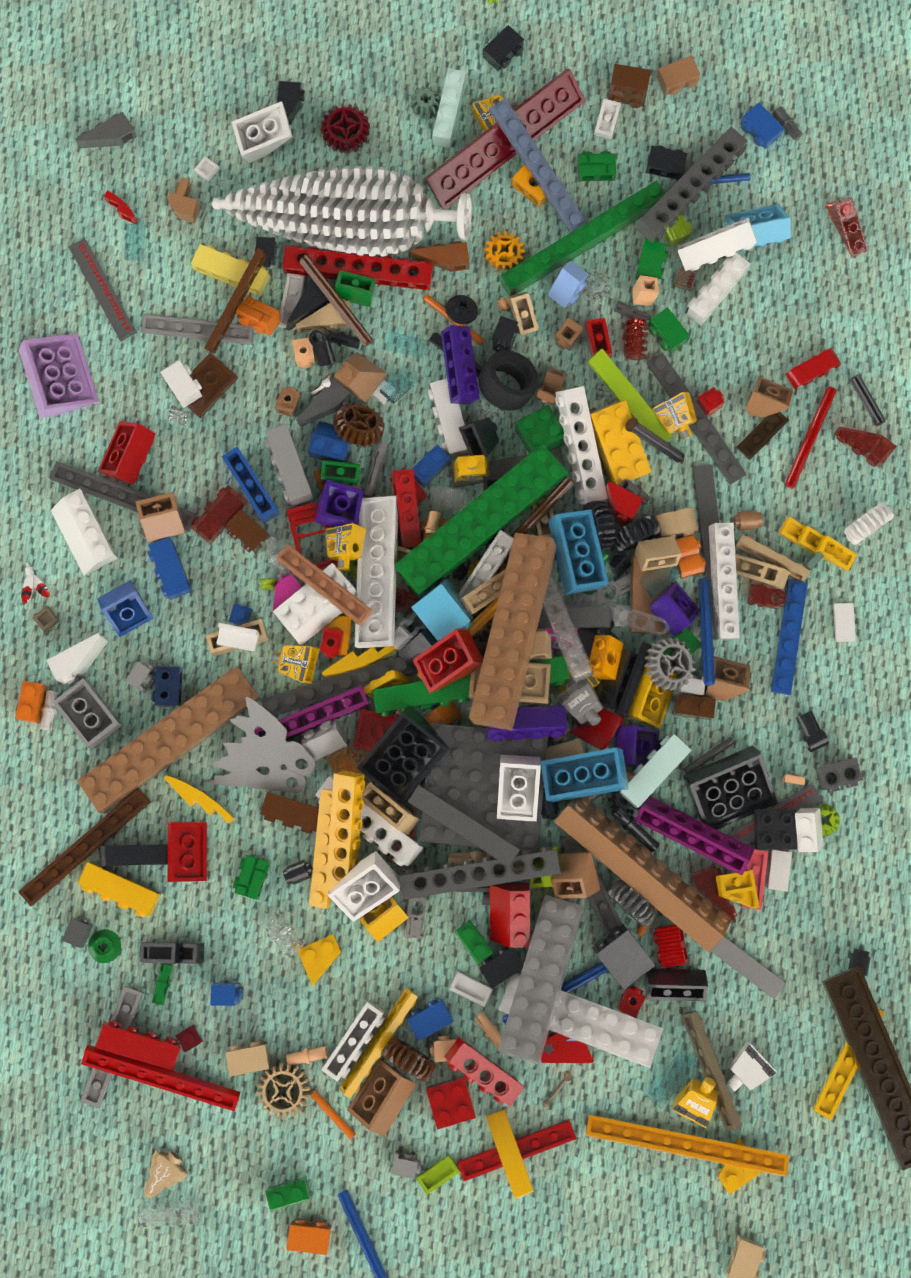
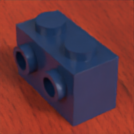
M156 666V671L153 672V683H156L155 691L153 690L152 701L155 702L156 706H181L182 668Z

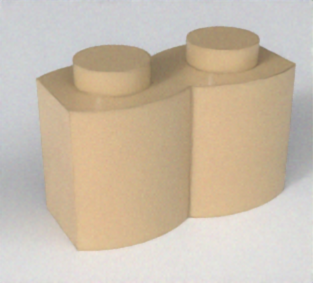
M693 507L659 514L655 517L661 528L658 534L659 538L674 536L676 540L678 536L687 537L695 535V532L699 529Z

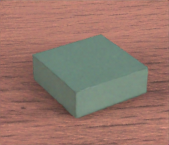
M816 552L804 566L806 569L812 570L824 556L820 552Z

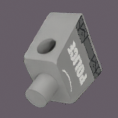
M585 676L555 698L561 706H565V710L580 724L588 720L594 726L601 721L597 713L602 710L603 706L592 684Z

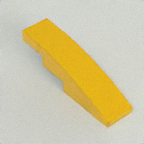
M786 517L778 532L784 538L813 554L820 552L824 556L822 559L846 571H849L857 556L856 553L828 535L823 536L810 526H804L791 517Z
M387 646L377 652L374 647H371L358 657L352 651L324 670L322 675L328 678L370 666L399 649Z
M166 775L164 777L189 806L193 807L198 803L208 815H212L217 811L228 824H231L236 819L220 803L201 790Z
M505 1109L486 1116L514 1198L517 1199L534 1192Z

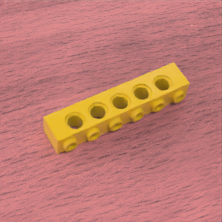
M349 771L334 773L326 890L329 891L360 862L358 852L361 846L360 830L362 828L361 812L364 807V801L362 800L365 789L364 774Z

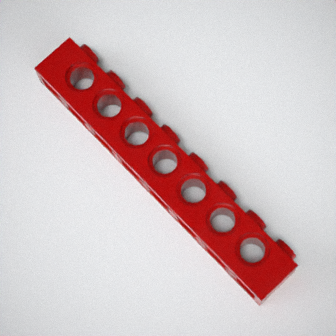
M297 245L285 246L282 266L284 274L291 273L310 277L299 262L301 257L308 255L326 279L337 280L340 270L376 279L375 284L431 290L433 263L426 260L417 262L411 261L408 258L393 259L390 256L375 257L369 256V254L361 256L356 253H339L333 250L322 251L315 247L305 249ZM321 260L326 261L324 265L317 264ZM338 263L345 264L343 267H336ZM356 265H362V266H363V267H362L361 269H359V270L354 269V267H355ZM374 267L381 268V270L378 272H375L372 269ZM393 269L400 270L397 274L391 273ZM411 271L418 272L416 276L409 275Z

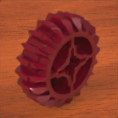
M342 103L341 108L335 105V110L329 109V115L324 114V121L321 122L323 140L327 141V146H332L334 151L339 148L341 154L344 149L349 154L350 148H353L356 152L357 145L362 148V142L367 143L368 141L367 136L370 135L368 117L365 116L363 110L359 111L357 106L352 109L351 104L345 107ZM344 123H346V127L348 128L346 129L347 134H345Z

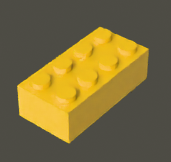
M626 400L618 401L590 413L596 445L610 482L619 486L624 480L629 479L631 481L652 472L639 436L625 429L626 423L632 418Z

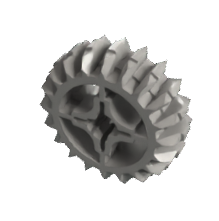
M670 637L653 643L651 645L652 648L647 651L650 656L645 657L648 661L645 667H649V671L646 674L652 675L650 681H656L655 686L662 687L663 690L680 689L683 685H687L689 683L688 679L693 677L691 672L696 670L692 667V664L696 662L691 659L694 654L688 652L690 647H684L685 642H679V639H672ZM666 649L672 650L670 654H663ZM672 673L678 674L674 679L668 678Z

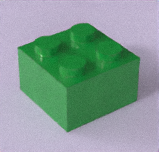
M549 405L515 421V432L529 454L542 444L550 452L565 445L563 438L564 429Z

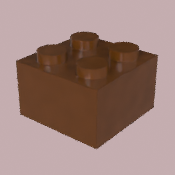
M614 64L608 100L628 104L632 108L644 107L651 70Z

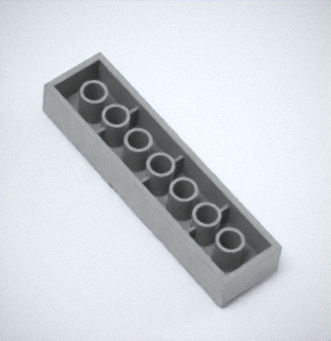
M547 895L544 896L498 1048L501 1054L539 1065L584 913L582 905Z

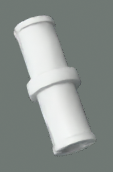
M46 691L44 707L41 708L43 713L39 729L52 731L54 714H57V709H55L56 707L52 703L58 697L59 693L56 691Z

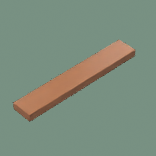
M289 544L276 557L279 563L360 627L373 613L371 608Z

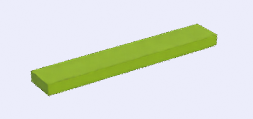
M600 349L587 361L617 400H626L632 418H636L641 425L666 442L673 437L671 433L667 432L656 414L603 349Z

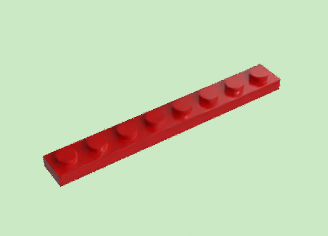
M88 1044L81 1062L85 1066L231 1111H235L241 1093L240 1091L169 1069L100 1050Z

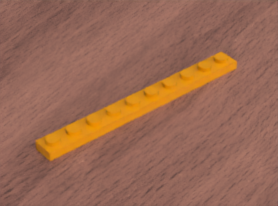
M594 1115L588 1116L585 1135L588 1137L784 1177L787 1176L789 1155Z

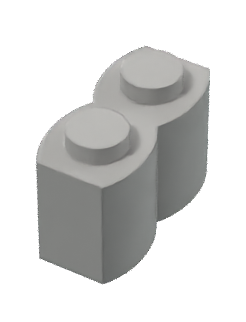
M413 613L408 619L401 621L395 628L393 647L396 649H403L426 628V625L416 613Z

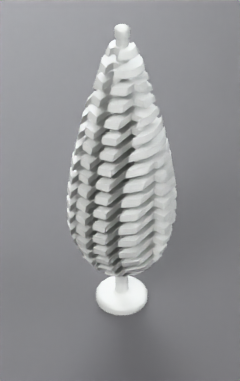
M350 166L343 167L342 170L332 168L331 170L321 169L319 172L310 171L307 174L295 175V177L293 175L287 176L283 180L281 178L273 180L269 187L267 181L261 183L260 188H256V185L250 186L248 191L246 188L238 190L236 195L232 192L225 199L214 198L212 201L214 209H226L225 211L228 215L234 217L236 214L239 221H248V223L255 227L260 225L266 231L273 228V234L279 236L285 230L283 237L286 239H294L299 243L306 242L312 247L317 246L321 249L324 248L348 254L357 253V255L361 256L364 254H369V256L381 254V257L389 253L397 254L400 249L402 252H405L412 246V243L416 245L423 239L424 225L426 226V231L429 232L434 221L457 222L459 238L467 240L470 234L472 202L469 193H464L460 196L457 210L434 209L430 197L427 200L426 194L423 193V187L419 183L415 185L414 190L411 189L414 185L411 177L408 175L403 176L402 173L393 170L388 171L384 167L374 170V166H368L366 169H362V166L350 169Z

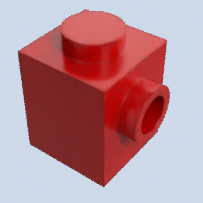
M715 387L703 393L697 399V403L707 417L721 409L725 403L721 391H717Z

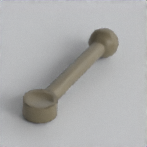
M570 1073L564 1075V1079L551 1096L543 1101L545 1108L550 1107V1102L567 1081L572 1079Z

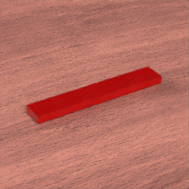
M570 1119L517 1138L516 1142L522 1159H526L576 1140V1136ZM497 1147L457 1161L463 1181L503 1167Z

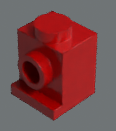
M324 628L320 652L324 654V657L335 659V656L340 657L345 635L343 631ZM334 640L335 644L328 646V641Z
M634 985L632 989L627 987L616 1008L631 1017L637 1018V1014L646 999L642 995L644 991ZM632 997L636 998V1004L634 1005L629 1003Z

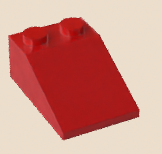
M456 628L414 658L413 662L428 692L433 693L477 670L482 666L483 657L469 630Z

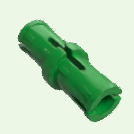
M161 963L158 979L154 984L156 987L151 1003L165 1004L166 993L171 985L169 982L173 965Z

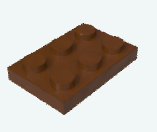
M210 352L190 375L192 380L197 379L202 387L199 390L202 397L186 407L201 419L238 380V376Z

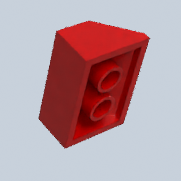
M119 421L97 472L123 483L134 485L139 478L142 465L146 462L147 453L154 443L156 433L139 423Z
M529 883L489 885L490 940L509 948H529Z

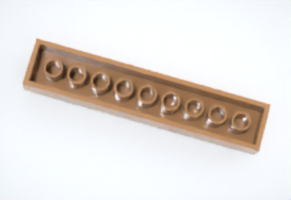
M515 533L469 715L474 724L513 730L557 549L553 538Z
M235 666L82 776L77 782L97 811L105 813L134 790L141 787L231 722L230 719H234L248 709L246 697L256 702L260 701L261 698L242 671Z
M587 797L573 799L554 821L707 952H710L724 937L731 922L728 916L713 907V904L708 899L701 897L693 886L687 885L682 881L680 875L669 870L662 860H657L651 855L650 850L638 844L632 835L626 834L618 823L607 818L605 813L601 809L594 807Z

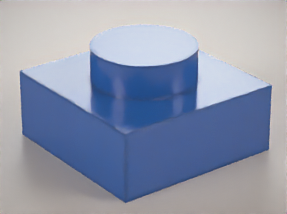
M234 604L228 622L236 625L249 623L253 609Z

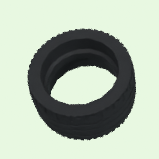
M501 350L493 354L482 368L478 378V385L485 399L493 406L506 411H514L522 408L533 396L538 387L539 376L529 359L511 350ZM496 371L510 374L516 379L521 390L507 387L500 381Z

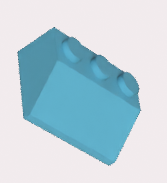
M779 204L725 215L727 226L748 217L750 218L757 237V243L754 246H765L771 242L780 243L785 239L791 238L790 217Z

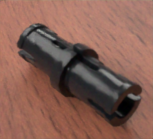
M329 330L330 342L336 343L340 347L344 345L358 350L360 345L358 337L346 335L342 331L338 333Z

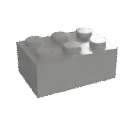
M84 678L52 702L87 748L94 749L123 726L91 683Z

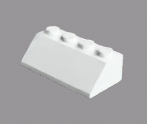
M81 489L66 495L52 508L51 512L84 576L118 559L89 500Z

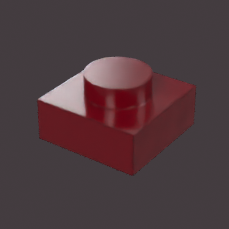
M194 1024L175 1035L185 1053L203 1042Z

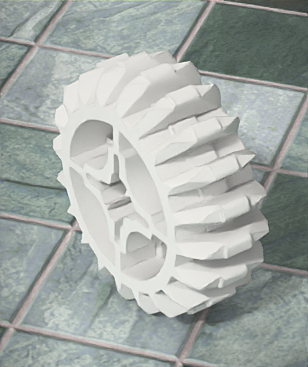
M886 503L878 504L844 530L846 538L853 545L860 543L893 519L892 509Z

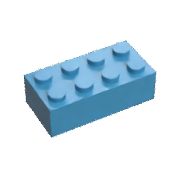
M592 510L556 514L549 519L548 524L551 537L557 546L555 554L565 595L599 590L608 585L609 582Z
M618 747L541 761L546 800L550 802L629 789L623 750Z

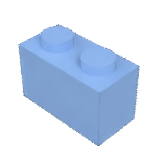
M570 261L560 271L548 296L563 308L570 304L574 305L579 298V291L581 292L587 284L585 280L589 274Z

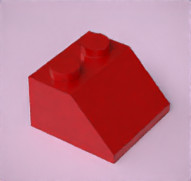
M609 481L606 487L608 497L606 500L609 508H612V514L615 515L616 524L624 527L633 521L643 498Z

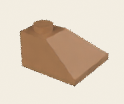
M357 352L342 364L335 373L334 379L350 391L352 395L366 404L388 373Z
M759 376L745 411L749 412L752 416L763 418L787 410L793 390Z
M714 656L715 684L706 685L705 697L726 701L748 692L750 665Z

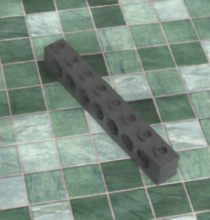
M731 126L640 219L636 229L651 243L657 238L660 240L667 232L666 228L668 226L672 228L678 221L677 217L680 214L683 216L690 208L688 205L691 202L695 204L701 197L700 193L702 191L706 192L711 187V182L714 179L717 181L724 173L722 170L724 168L729 169L735 161L734 158L736 156L739 158L746 150L744 146L748 140Z
M552 846L540 848L541 852L533 853V850L521 851V856H516L509 867L498 859L494 860L493 856L481 858L482 862L474 863V860L462 861V866L455 867L454 863L442 865L443 869L435 870V866L423 868V872L416 873L415 869L403 871L404 875L399 876L402 898L406 900L561 874L557 850L552 849ZM536 857H541L544 860V866L541 869H537L533 865ZM518 860H521L525 865L522 872L514 870V863ZM502 864L505 867V872L502 875H497L494 872L495 865ZM478 867H482L485 870V876L481 879L477 878L474 873ZM459 870H462L466 875L465 880L462 882L457 881L455 878V874ZM440 873L446 877V882L443 885L436 883V876ZM419 877H423L426 880V886L422 889L416 885Z

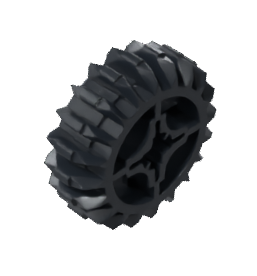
M604 501L588 502L581 511L592 510L601 552H605L615 544L614 538H616L615 531L617 530L614 520L615 515L612 514V508H609V505Z
M652 515L642 517L615 531L616 538H614L615 544H613V548L617 553H622L636 548L638 541L651 540L661 531L658 520Z

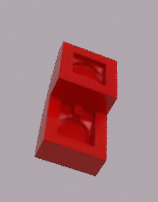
M107 190L104 195L106 202L118 208L117 213L120 218L136 225L138 221L129 206L118 196Z

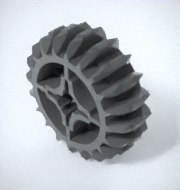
M618 880L610 887L608 895L639 924L647 927L654 921V918L657 916L656 910L622 880Z

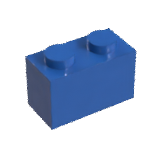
M760 103L743 115L740 123L742 130L747 134L749 133L754 138L756 145L762 146L764 149L777 140L784 130V127Z
M437 444L412 468L414 469V479L425 488L451 463V457Z
M217 982L212 984L210 1006H235L239 1004L244 996V988L240 987V983Z
M435 998L427 1003L428 1007L421 1011L418 1008L409 1013L411 1017L407 1021L418 1041L454 1022L443 999L438 1001Z

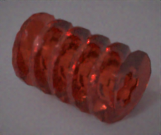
M634 318L625 321L624 355L626 359L642 360L647 358L646 354H642V352L648 350L647 347L642 346L648 344V341L643 339L648 337V333L643 332L648 330V326L643 325L646 323L645 319Z

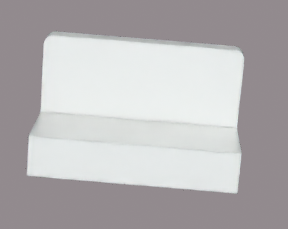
M218 623L220 630L217 645L256 652L259 632L257 630Z

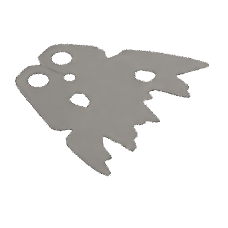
M246 697L250 717L236 716V718L230 719V721L245 731L247 737H241L242 743L224 742L223 745L227 747L228 756L221 757L219 761H215L212 764L231 773L215 775V780H207L205 783L243 787L246 784L248 788L292 793L301 792L306 784L303 776L312 773L315 767L314 759L301 744L295 741L286 742V728L259 703ZM257 726L261 727L266 731V735L259 737L254 733ZM298 759H305L308 766L305 769H299L295 763ZM282 764H285L287 766V769L282 770L280 766ZM263 766L268 767L270 771L268 775H264L256 769ZM294 777L297 779L298 785L291 788L286 785V779Z

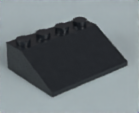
M408 705L357 766V769L402 805L450 748L426 719Z
M754 746L683 775L686 788L701 822L715 829H720L754 814V810L766 809L778 803L762 754Z

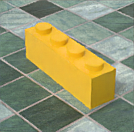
M87 862L77 883L82 886L81 890L90 894L94 891L100 894L99 898L108 902L112 899L118 902V907L126 910L128 907L134 909V914L143 918L146 915L152 916L161 897V893L92 862Z

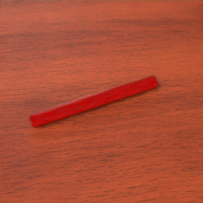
M827 387L786 479L785 486L793 489L798 481L837 390L833 387Z

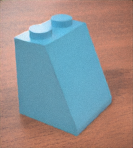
M448 578L411 607L437 641L456 628L467 629L472 625L470 621L473 619V616L468 613L460 599L461 597Z

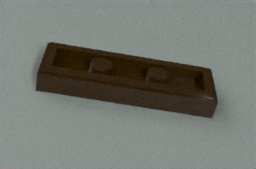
M781 412L767 416L736 448L751 460L789 420Z

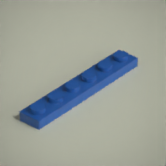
M788 580L771 688L772 693L790 696L792 692L808 583Z

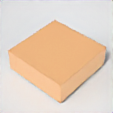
M786 774L782 776L781 783L802 786L805 784V778Z

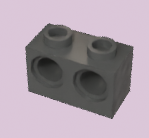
M857 757L815 768L821 790L827 789L828 793L838 791L839 786L846 785L847 788L858 786V781L863 780ZM847 768L850 769L853 773L851 779H848L845 776V770ZM828 773L834 776V782L832 784L828 783L826 780V775Z

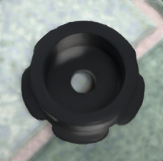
M464 563L452 572L453 579L460 581L464 579L468 573V568L464 566Z

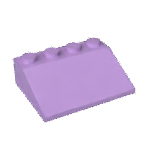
M78 334L23 340L19 353L40 418L58 416L99 402Z

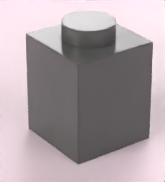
M82 916L71 918L62 941L78 948H83L93 927L92 924H89L90 920Z

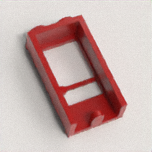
M319 502L286 509L295 548L300 554L302 553L298 539L324 533L326 529L330 528V526L324 525L325 529L307 534L301 533L297 536L295 526L315 522ZM333 559L314 564L322 571L331 563L338 569V561Z

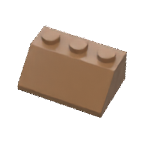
M379 1058L347 1111L368 1130L385 1137L416 1083Z

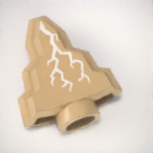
M156 1149L151 1158L153 1163L149 1169L150 1178L146 1182L144 1195L150 1199L160 1194L164 1187H172L176 1181L181 1182L189 1174L180 1165L183 1159L173 1151H169L166 1154Z

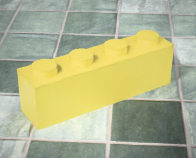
M200 244L191 265L195 271L237 287L250 262L243 258H240V260L236 259L225 251L223 253L216 251L213 246ZM262 266L248 291L260 297L270 278L265 267Z

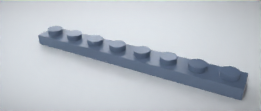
M506 98L490 107L489 111L568 231L571 233L586 224L587 221Z

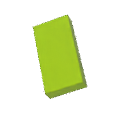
M448 1154L416 1176V1179L426 1195H428L460 1173V1170L450 1154Z

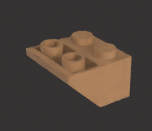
M173 492L136 501L139 519L148 543L186 533L178 500Z
M591 852L558 854L561 874L552 875L551 878L555 898H587L600 891Z

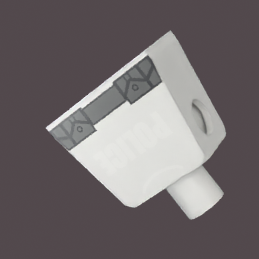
M746 1042L728 1067L735 1075L727 1084L734 1092L742 1084L749 1090H753L776 1074L777 1071L749 1042Z

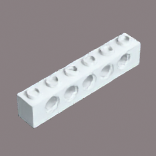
M584 386L556 392L555 401L557 407H559V420L564 429L563 438L569 452L568 461L572 466V479L577 489L576 498L580 504L608 499ZM571 404L574 406L573 413L570 411ZM575 423H577V425H578V430H577V432H576L575 429H574V424H575ZM579 442H581V444H582V449H581V450H579V448H578V443H579ZM583 460L586 462L585 469L582 467ZM587 479L590 481L589 487L586 486Z
M714 523L709 526L714 640L740 638L734 524Z
M328 777L315 796L320 799L321 789L333 790V778ZM364 803L361 812L362 828L360 831L364 833L362 837L370 843L375 841L379 845L378 849L386 855L388 853L393 855V861L401 867L403 865L410 867L423 847L405 833L395 829ZM371 818V825L365 828V820ZM382 830H386V837L380 840L379 833ZM401 841V849L399 851H395V843Z

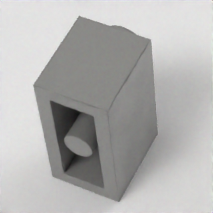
M335 718L322 723L314 729L306 730L301 734V745L316 761L346 747L347 735Z

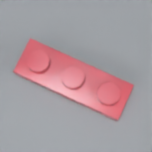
M754 849L745 871L753 870L760 907L756 908V910H761L768 851ZM741 904V906H740V907H743V908L752 909V908L747 907V906H744V905H742V904Z

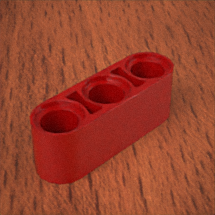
M829 348L794 367L785 375L796 391L798 387L813 382L814 378L822 377L829 373L830 369L834 367L836 369L842 363L834 350Z

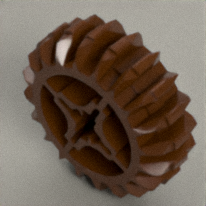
M355 402L352 405L347 403L345 406H341L335 415L333 422L334 432L338 433V437L343 438V442L348 441L350 445L355 444L357 447L362 445L364 448L367 445L372 447L383 436L385 428L384 418L380 417L379 412H375V408L370 409L368 405L363 406L362 403L357 405Z
M392 1038L386 1046L385 1057L397 1067L421 1081H428L432 1077L436 1064L422 1052L396 1038Z

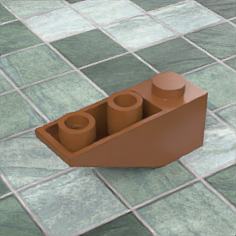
M455 241L448 245L435 244L433 247L419 246L411 250L412 259L429 261L433 263V266L450 272L470 269L467 242Z

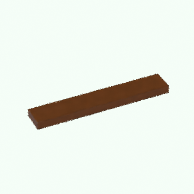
M257 248L204 347V349L213 354L216 353L236 315V309L242 304L267 257L265 252Z

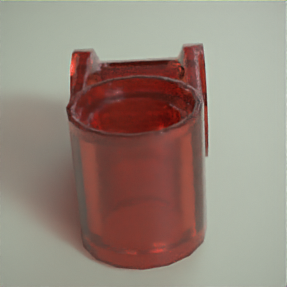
M760 584L750 585L747 600L749 605L757 604L758 607L778 609L786 601V594L781 589L766 587ZM775 595L778 596V603H776L775 599L773 598Z

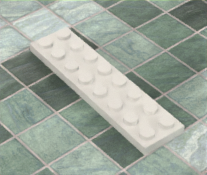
M396 496L362 498L359 526L366 528L362 554L358 559L356 597L371 608L373 613L361 627L355 623V647L394 646L396 569L394 565L397 563L398 534Z
M515 973L509 980L499 1007V1011L509 1014L520 979L519 974ZM562 990L560 991L549 1029L648 1068H651L663 1032V1028Z

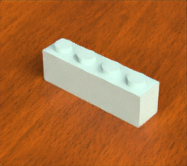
M448 68L432 135L433 145L451 148L466 84L465 71Z
M675 734L671 737L667 735L659 743L662 747L658 751L654 749L646 757L649 761L644 766L640 764L633 771L636 775L631 780L627 778L629 789L619 792L636 809L692 751Z

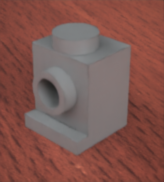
M137 661L125 681L145 693L146 689L144 686H148L153 680L154 667L147 662L141 664Z
M395 1151L391 1174L415 1179L416 1173L420 1174L422 1161L415 1159L413 1154L403 1153V1156H400V1151Z

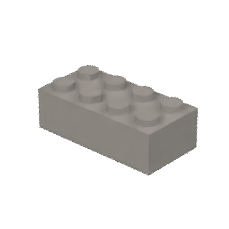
M287 424L266 430L267 437L263 439L269 454L273 453V455H270L275 470H279L276 475L281 487L285 488L282 492L288 506L292 505L294 508L315 502Z

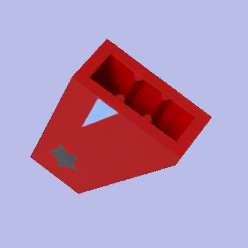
M556 1032L547 1036L541 1056L542 1063L594 1062L585 1043Z

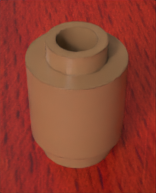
M756 510L737 512L736 516L733 517L734 527H737L738 531L758 529L763 524L762 513Z

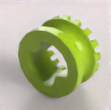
M259 579L260 583H262L260 590H275L277 579Z

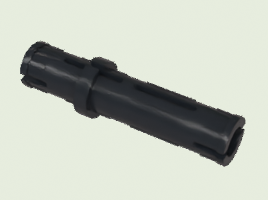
M620 805L615 807L617 811L615 809L611 811V815L622 824V828L630 831L650 852L655 851L653 846L658 849L659 842L650 836L636 822V819L632 815L629 816Z

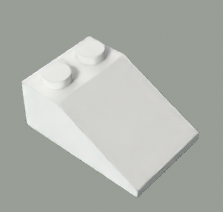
M282 101L232 121L241 156L249 163L266 157L293 137Z
M97 633L46 660L56 681L64 685L68 684L69 686L79 682L78 678L86 673L108 643V640L100 633Z
M501 755L497 819L537 821L540 757Z
M375 851L361 860L328 893V896L354 922L399 892L400 879L397 873Z

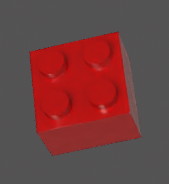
M463 1076L426 1087L437 1130L476 1118L468 1085Z

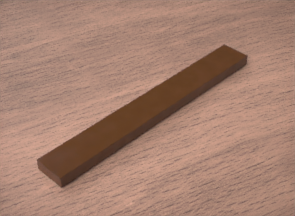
M139 788L134 790L18 891L19 894L32 907L93 854L99 846H102L151 803L150 800Z

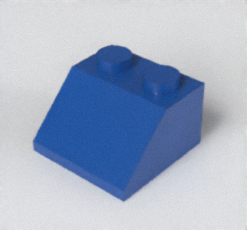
M319 421L312 434L308 454L309 457L320 460L347 463L351 445L348 441L343 442V438L338 437V433L334 432V425Z
M131 580L97 598L101 611L119 637L153 619Z

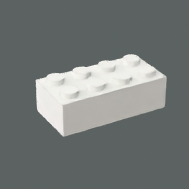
M333 563L323 570V572L356 597L357 591ZM307 584L273 611L301 646L342 613Z

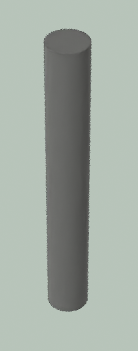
M729 737L683 768L685 774L693 772L735 743L734 740Z

